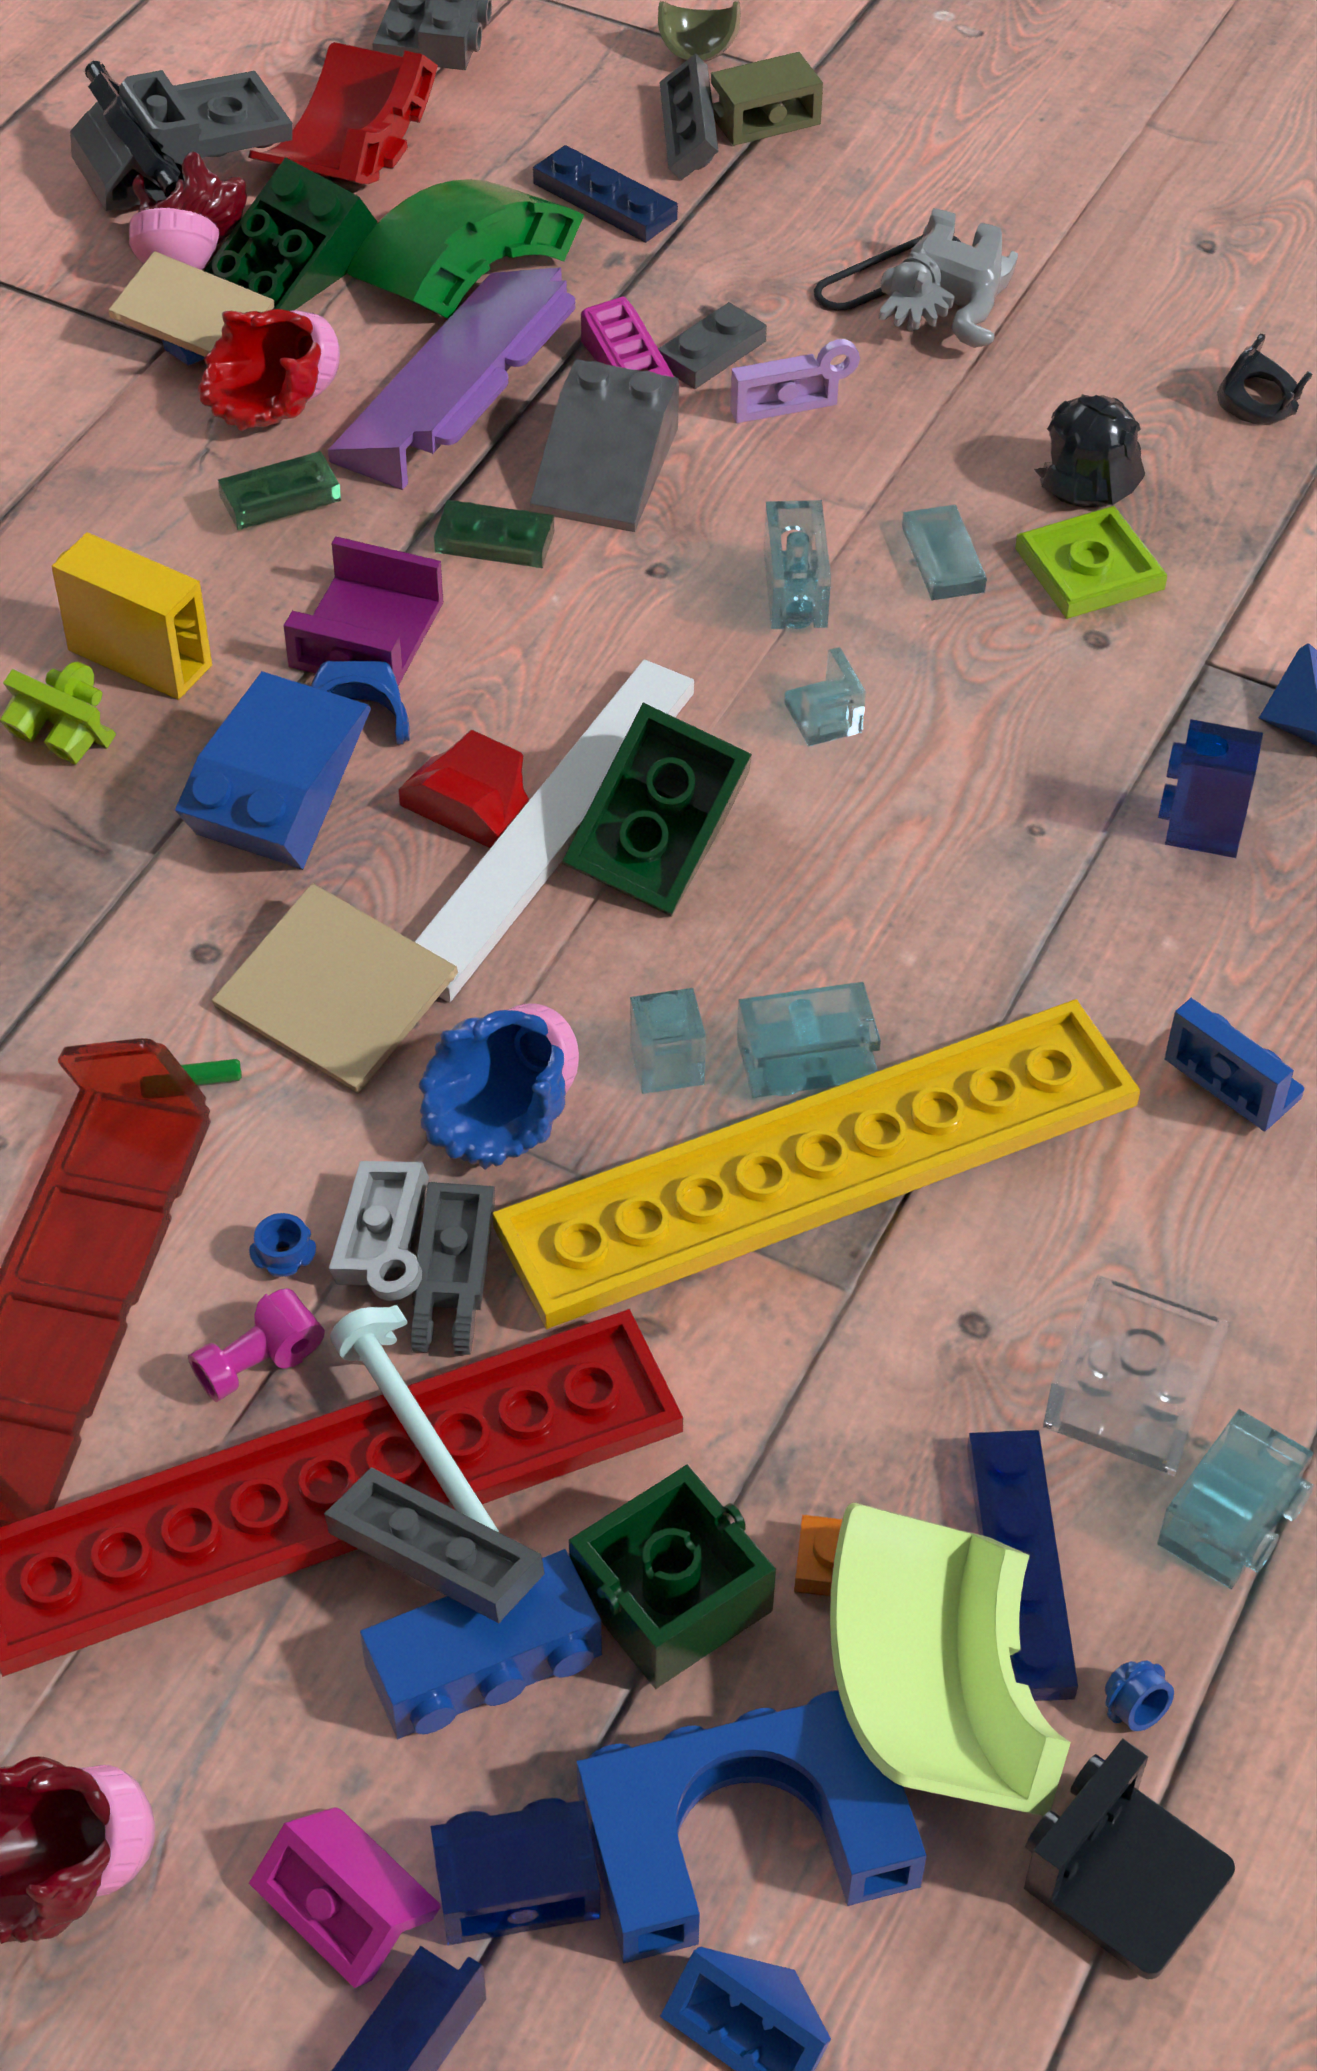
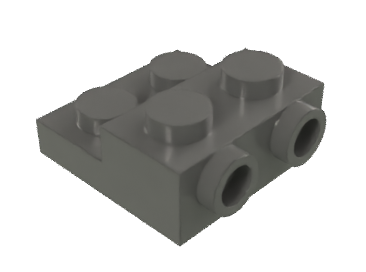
M391 0L374 39L373 50L402 57L404 50L420 53L440 68L466 70L472 53L479 52L482 26L490 24L492 0Z

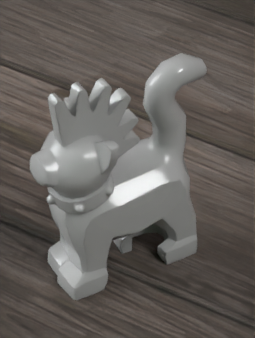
M933 208L928 225H926L923 231V237L913 247L910 256L903 263L894 268H889L883 273L881 289L882 292L890 295V297L880 309L879 319L885 320L895 314L894 325L900 326L908 317L907 330L914 331L919 329L922 316L929 325L936 326L937 314L946 317L948 309L952 308L953 303L963 307L956 312L952 324V330L960 342L973 348L988 346L994 340V333L977 324L986 320L994 306L996 296L1010 282L1015 271L1018 253L1011 251L1009 256H1002L1001 229L985 223L979 224L972 246L963 242L953 241L956 214Z

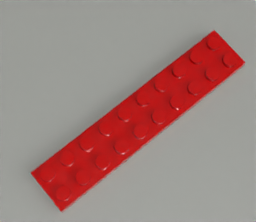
M630 1309L407 1386L481 1504L683 1432L682 1413ZM382 1394L0 1527L2 1677L357 1550L358 1548L329 1534L324 1513L371 1467L454 1510L455 1508Z

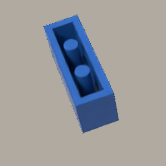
M566 1549L542 1558L545 1574L500 1623L446 1596L360 1631L365 1667L397 1740L415 1732L418 1734H430L441 1730L449 1725L458 1714L483 1704L496 1706L509 1702L521 1694L526 1686L553 1675L559 1678L572 1676L589 1666L594 1658L602 1656L601 1619Z

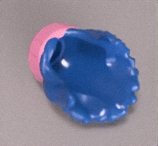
M531 1003L517 1005L508 1010L494 1011L482 1018H467L457 1023L451 1030L443 1031L440 1034L441 1041L435 1045V1055L428 1061L426 1071H424L423 1078L419 1082V1089L424 1095L420 1113L423 1116L421 1118V1128L426 1131L427 1141L433 1146L444 1147L450 1158H460L471 1164L479 1163L480 1167L484 1170L492 1164L495 1167L500 1166L507 1158L519 1157L537 1144L546 1142L551 1135L554 1120L563 1112L565 1095L571 1087L578 1069V1045L574 1032L567 1021L555 1010L544 1005Z

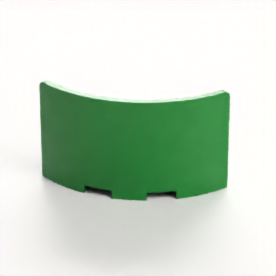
M465 179L439 183L408 197L376 224L354 255L348 267V275L409 299L449 319L470 287L490 270L489 264L505 256L515 258L523 255H545L564 262L584 214L488 181Z

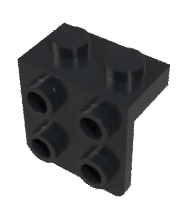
M1122 1738L1106 1760L1095 1754L1087 1761L1070 1789V1792L1076 1797L1063 1814L1059 1815L1051 1809L1034 1828L1025 1845V1848L1032 1853L1024 1890L1140 1977L1155 1979L1161 1975L1230 1883L1235 1872V1864L1228 1854L1138 1790L1148 1756Z

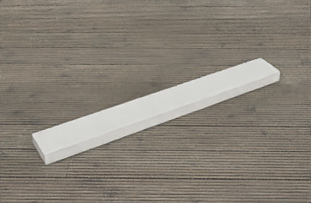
M644 659L415 941L417 944L457 966L458 974L440 994L439 998L448 1002L453 1000L562 862L642 703L644 702L676 717L694 694V679Z

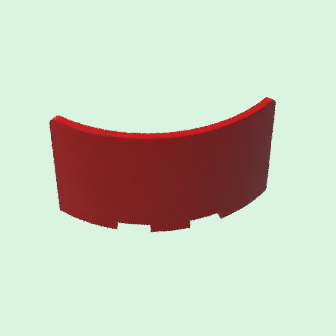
M333 42L328 47L323 68L309 104L292 130V140L281 142L274 148L264 152L250 150L248 158L280 165L286 157L316 174L360 184L377 182L380 178L379 171L383 167L393 169L408 148L407 140L402 138L411 121L420 123L438 65L420 53L404 50L402 57Z

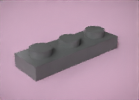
M696 53L659 82L668 169L680 180H683L694 170L704 168L710 163L714 155L718 153L708 65Z
M372 1467L324 1513L329 1534L497 1623L503 1620L545 1574L540 1553Z

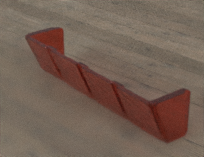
M148 1038L67 1046L62 1049L58 1058L59 1065L77 1085L79 1091L0 1268V1527L55 1508L80 1447L82 1438L79 1434L84 1421L92 1416L128 1328L125 1320L131 1306L139 1301L171 1222L172 1216L169 1212L173 1202L181 1196L211 1123L208 1117L211 1110L205 1104L206 1096L165 1045L156 1043Z

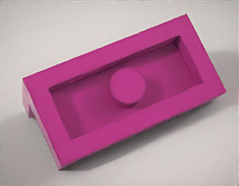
M337 1807L284 1823L249 1881V1884L354 1988L373 1980L402 1932L432 1921L441 1908L440 1903L343 1810Z

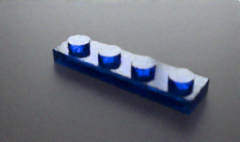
M1039 1430L969 1433L967 1452L978 1533L1029 1555L1022 1586L1019 1612L1020 1650L1010 1655L1015 1680L1017 1683L1029 1686L1034 1701L1073 1700L1076 1697L1078 1681Z

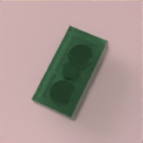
M321 451L218 479L220 498L237 530L341 501L340 484Z
M447 500L434 534L435 553L543 568L555 532L554 515Z

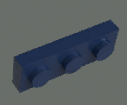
M564 145L533 167V184L645 243L678 220L677 202L567 145Z

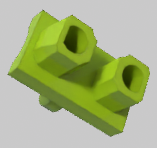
M72 662L62 672L51 669L46 675V684L14 669L10 671L3 684L13 697L0 719V722L9 733L28 743L33 742L45 722L49 721L55 724L44 743L58 757L75 765L88 751L93 742L104 748L109 747L116 733L113 729L100 723V712L94 707L100 703L102 691L93 687L94 673L92 668L81 662Z

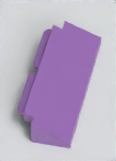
M561 267L490 273L328 449L329 462L403 490L408 484L406 448L410 445L434 454L441 445L457 443L508 386L507 370L511 366L520 367L527 364L575 310V298L567 293V280L562 281Z

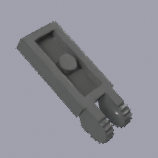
M428 1182L417 1252V1260L422 1269V1280L418 1288L412 1292L413 1306H415L411 1333L412 1351L428 1352L434 1333V1307L457 1308L456 1321L452 1327L454 1354L471 1355L475 1330L476 1310H481L493 1221L492 1212H494L495 1186Z

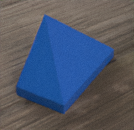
M1307 643L1298 649L1259 719L1317 746V650Z
M698 1947L693 1951L660 2015L665 2021L735 2071H815L831 2041L824 2024L794 1969L704 1947Z

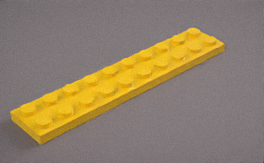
M1077 999L492 1212L493 1228L547 1330L1133 1108L1138 1104L1140 1089Z

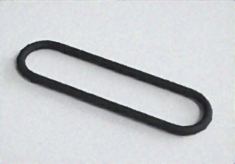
M923 235L824 278L817 283L814 289L815 299L825 308L848 310L886 294L882 292L881 288H878L854 300L836 303L824 298L822 290L827 285L913 248L922 239ZM953 236V241L961 242L959 238Z

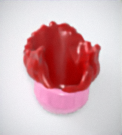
M273 309L262 313L258 311L245 313L224 311L222 313L224 322L221 329L222 336L215 342L213 349L205 357L207 368L202 374V382L198 385V391L200 392L201 403L204 406L211 407V412L215 417L224 419L228 425H236L241 432L247 428L266 427L276 424L283 419L296 418L304 410L307 401L320 395L334 380L340 359V347L337 336L328 321L314 313Z

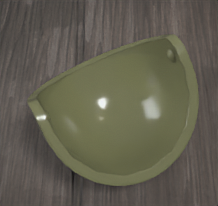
M665 1L659 2L658 26L661 37L671 52L685 60H688L695 53L704 62L718 57L731 46L740 28L741 11L739 1H734L733 6L730 8L713 10L682 8Z

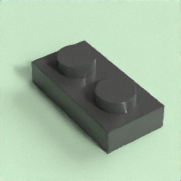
M728 302L658 349L673 376L696 389L765 343L767 325Z

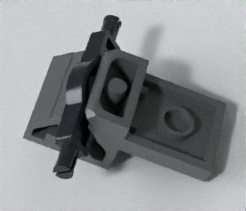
M92 61L87 64L85 75L91 81L88 87L98 102L84 114L70 131L71 156L104 209L110 211L115 209L127 210L135 205H140V201L133 190V180L137 175L144 177L145 188L156 201L165 200L175 190L177 181L180 179L184 180L182 164L188 153L194 151L201 158L221 157L229 152L254 147L267 148L275 143L292 140L293 123L256 71L173 86L163 70L127 76L120 85L111 78L103 63Z

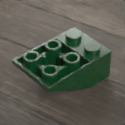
M285 157L204 271L273 299V309L294 311L348 273V267L354 255L378 222L359 196Z

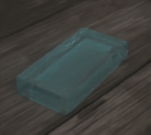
M956 505L903 512L902 529L931 601L985 593L987 577Z

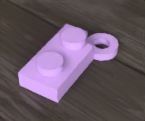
M837 339L826 344L818 353L817 359H815L813 354L732 368L730 410L736 423L837 405L839 380L852 374L860 361L856 346L846 339ZM842 354L846 355V358L840 364H830L834 357Z

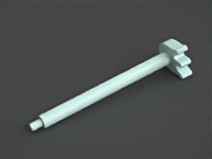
M394 1305L391 1307L360 1308L340 1319L330 1334L331 1342L339 1355L344 1360L362 1361L455 1510L499 1532L381 1346L394 1344L397 1338L392 1330L407 1324V1320L399 1307Z

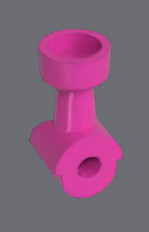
M286 1288L270 1295L266 1293L257 1304L254 1314L255 1326L223 1350L216 1344L209 1343L188 1355L190 1366L196 1378L215 1402L220 1401L238 1389V1373L269 1357L279 1368L294 1367L302 1363V1359L321 1344L325 1334L324 1328L300 1301L293 1290Z

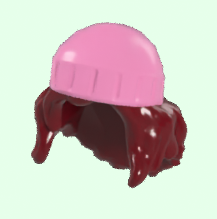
M193 151L188 153L183 160L182 173L184 180H178L172 194L158 203L146 190L144 177L137 175L133 180V190L140 201V208L138 213L132 216L129 226V245L134 255L144 265L151 254L156 251L203 270L215 251L216 245L222 243L231 234L242 218L243 209L247 202L245 180L241 177H230L224 181L220 180L216 174L207 169L201 156Z
M40 1756L29 1757L12 1766L0 1767L1 1944L11 1941L22 1943L32 1940L37 1942L40 1939L45 1940L58 1936L74 1920L81 1918L88 1911L95 1897L111 1894L128 1884L148 1861L155 1840V1821L152 1807L145 1793L131 1775L111 1765L76 1768L65 1766L58 1761Z

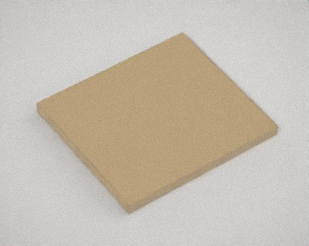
M312 883L221 990L217 992L212 1002L216 1008L359 1094L450 982L454 980L458 970L454 964Z

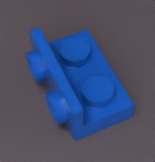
M1192 997L1175 1011L1164 1060L1264 1132L1267 1131L1302 1099L1304 1086L1292 1078L1294 1070L1283 1063L1274 1052L1262 1048L1231 1026L1222 1015L1211 1012Z

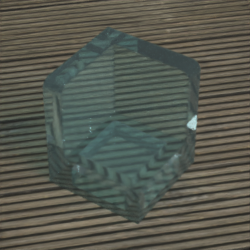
M840 647L830 649L827 656L826 681L786 691L784 703L808 747L862 733L866 691Z

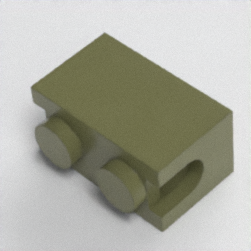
M800 52L711 72V84L719 94V102L713 103L714 119L733 146L821 124L823 82Z

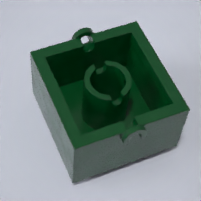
M688 1464L569 1539V1557L601 1622L655 1690L773 1611L776 1568L745 1533L746 1524L737 1507L732 1503H728L723 1507ZM732 1516L735 1522L731 1524L727 1517Z

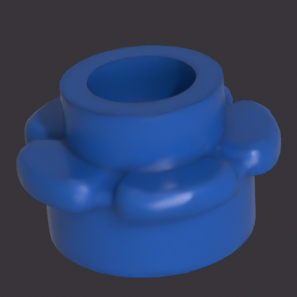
M278 1213L266 1217L257 1225L254 1232V1243L250 1245L249 1253L252 1262L257 1268H267L268 1273L272 1276L286 1277L295 1274L301 1266H307L311 1263L316 1253V1243L310 1240L311 1231L300 1218L288 1213ZM289 1247L287 1251H277L278 1248Z
M1148 1660L1138 1663L1131 1661L1118 1667L1111 1674L1105 1686V1694L1107 1695L1105 1704L1109 1708L1107 1715L1114 1723H1121L1123 1721L1133 1731H1143L1156 1724L1168 1711L1174 1698V1688L1165 1680V1670L1159 1664H1152Z

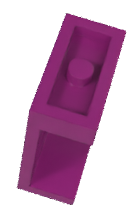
M335 536L331 543L335 577L314 614L310 615L292 610L283 625L288 667L316 674L321 664L328 661H381L391 666L399 686L444 603L441 561Z

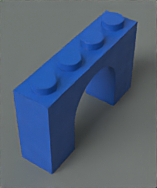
M839 1690L817 1695L807 1705L778 1712L772 1708L755 1709L741 1715L733 1723L704 1729L701 1726L681 1727L671 1731L660 1741L631 1747L628 1744L608 1745L593 1752L589 1758L577 1761L578 1797L623 1964L699 1945L700 1912L678 1834L686 1816L698 1802L712 1792L730 1785L740 1783L771 1785L797 1797L812 1811L824 1832L847 1906L921 1887L927 1855L904 1787L894 1783L882 1774L868 1758L847 1720Z

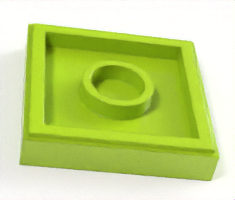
M1115 506L1017 534L1016 551L1066 619L1165 590L1167 573Z

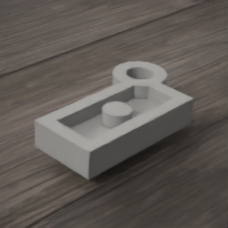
M360 1161L329 1266L336 1285H370L376 1296L389 1301L402 1299L418 1288L422 1280V1269L416 1256L410 1252V1247L429 1181V1176L423 1162ZM398 1267L406 1269L400 1279L391 1282L385 1281L396 1272Z

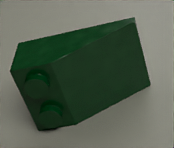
M643 702L562 864L672 916L724 824L747 778L752 754Z

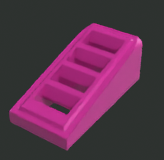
M622 296L585 308L581 312V342L597 362L633 370L647 368L648 371L656 374L674 377L640 316L626 297Z

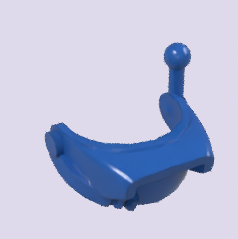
M328 661L321 664L311 687L349 699H364L380 703L396 717L395 735L397 745H403L404 741L410 740L408 715L401 701L396 677L388 663L381 661Z

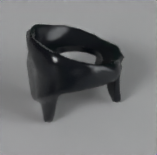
M1261 333L1251 346H1247L1240 354L1217 391L1218 402L1224 410L1242 421L1254 424L1276 423L1291 415H1295L1299 408L1297 400L1300 399L1304 386L1312 377V373L1307 371L1297 384L1295 379L1285 369L1262 354L1260 351L1266 336ZM1257 377L1273 381L1280 387L1283 399L1277 404L1260 403L1247 393L1244 388V380Z

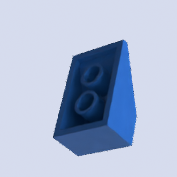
M261 671L198 755L175 811L196 835L303 870L370 713V706Z

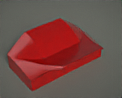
M470 730L447 751L431 757L398 789L399 805L491 848L529 802V798L523 788V754L481 733Z

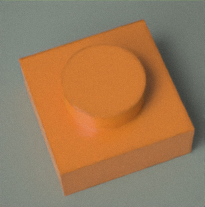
M802 1515L794 1592L831 1596L834 1559L843 1519Z

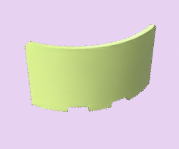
M851 1503L844 1512L835 1553L831 1585L830 1629L834 1672L839 1695L847 1720L860 1746L882 1774L901 1786L1044 1816L1052 1808L1071 1742L1059 1735L1049 1725L1038 1709L1029 1686L1016 1682L1011 1665L1010 1655L1020 1650L1019 1612L1022 1586L1029 1555L986 1536L859 1503Z

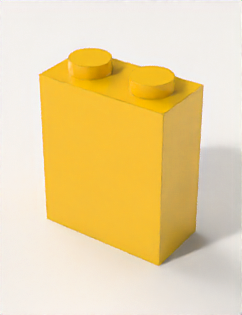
M88 532L68 550L62 552L51 566L69 651L177 700L212 666L199 580Z

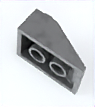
M575 359L559 395L530 501V512L635 532L678 430L679 378L660 375L651 371H638L606 365L596 361L590 362Z

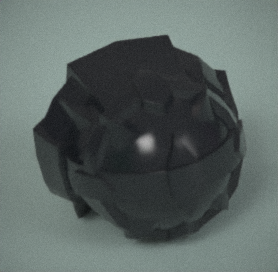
M1081 394L1079 398L1061 403L1053 412L1052 420L1047 428L1051 438L1052 462H1045L1043 468L1034 469L1041 477L1042 487L1050 491L1060 501L1082 508L1114 505L1133 493L1145 476L1141 459V447L1137 441L1138 431L1141 428L1133 414L1120 400L1105 395L1088 396Z

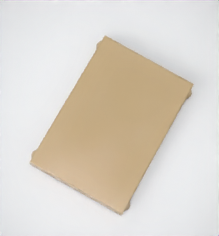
M154 251L110 307L109 317L206 357L213 349L215 342L222 336L221 329L224 325L222 313L224 311H238L242 313L258 311L262 313L274 308V300Z

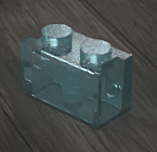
M822 500L768 501L765 508L764 562L771 629H785L786 626L801 629L809 626L812 622L814 628H828L831 572ZM788 530H799L787 536L786 551H782L781 535Z
M864 982L744 998L738 1001L737 1042L752 1098L771 1095L789 1096L799 1091L839 1086L878 1071L873 1051H880L881 1039Z
M1238 1409L1167 1507L1157 1544L1232 1590L1247 1567L1258 1573L1264 1566L1278 1541L1279 1535L1272 1531L1282 1516L1293 1522L1308 1501L1314 1485L1303 1479L1302 1476L1310 1464L1314 1452Z

